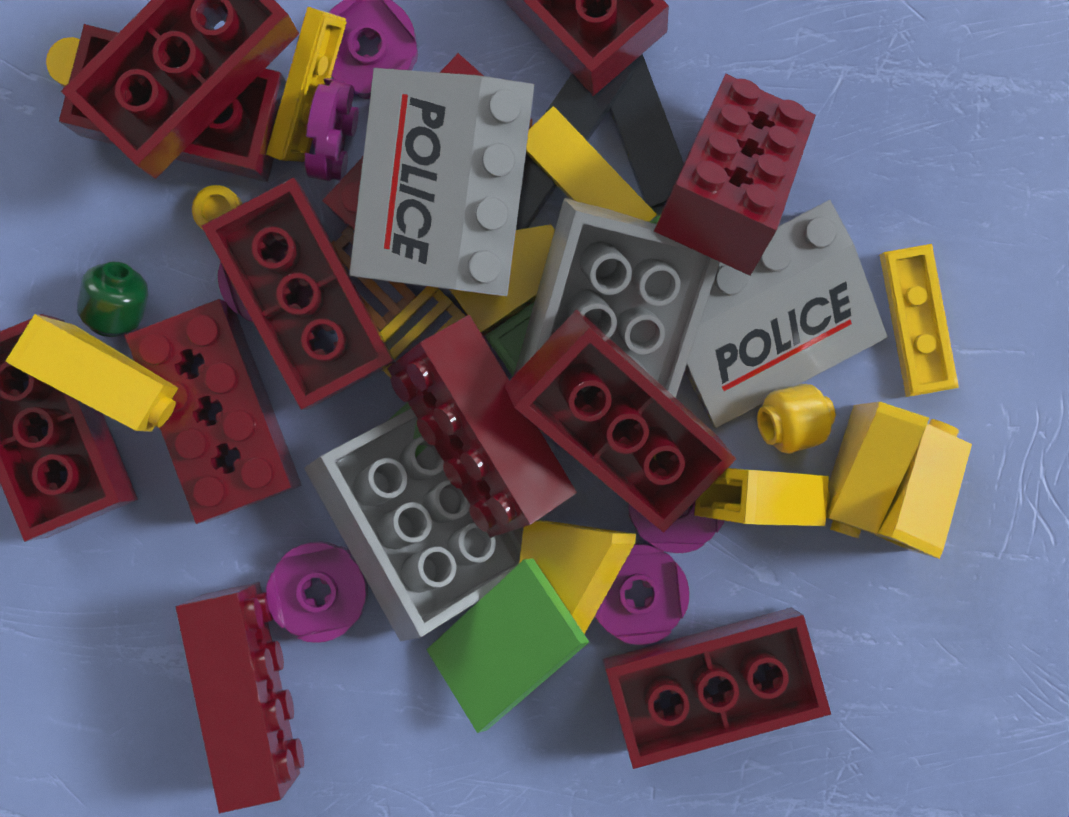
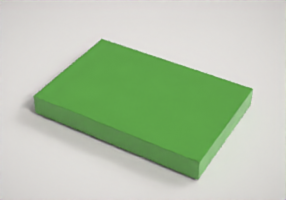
M524 559L426 650L477 733L490 729L586 646L589 641L535 560Z

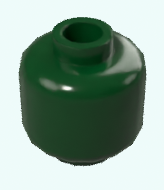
M108 262L98 264L88 269L81 279L77 301L78 316L93 332L101 336L117 337L137 329L143 319L148 298L147 282L141 274L125 263Z

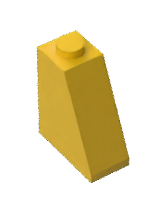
M551 224L516 230L507 296L449 289L466 315L470 314L482 336H485L535 301L555 232Z
M34 314L6 359L7 363L135 431L152 432L155 426L161 427L169 419L176 405V401L172 399L178 390V387L76 325Z
M880 401L853 405L828 483L830 504L826 511V518L832 520L830 530L859 539L861 530L875 534L878 533L924 434L929 417Z
M930 420L878 533L871 534L906 550L940 559L972 446L971 443L957 437L959 429L939 420Z
M727 468L695 501L694 516L743 524L825 526L826 511L830 504L829 476Z
M537 520L531 525L523 527L519 563L524 559L535 560L585 634L635 545L636 534L550 520Z

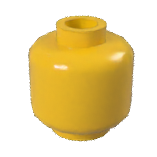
M799 384L773 391L767 395L762 407L758 410L757 423L760 434L768 445H773L780 452L794 453L819 446L827 441L836 414L830 398L824 396L819 389L811 384Z

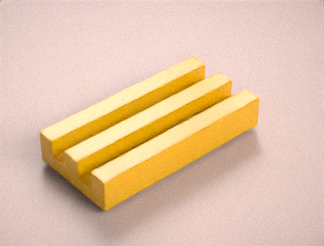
M427 286L380 333L386 343L432 297L438 302L390 349L393 358L396 359L445 310L452 317L437 332L466 317V315L438 287ZM387 368L384 369V370H382V371H384V372L390 377V379H391V374L389 373V371L387 370Z

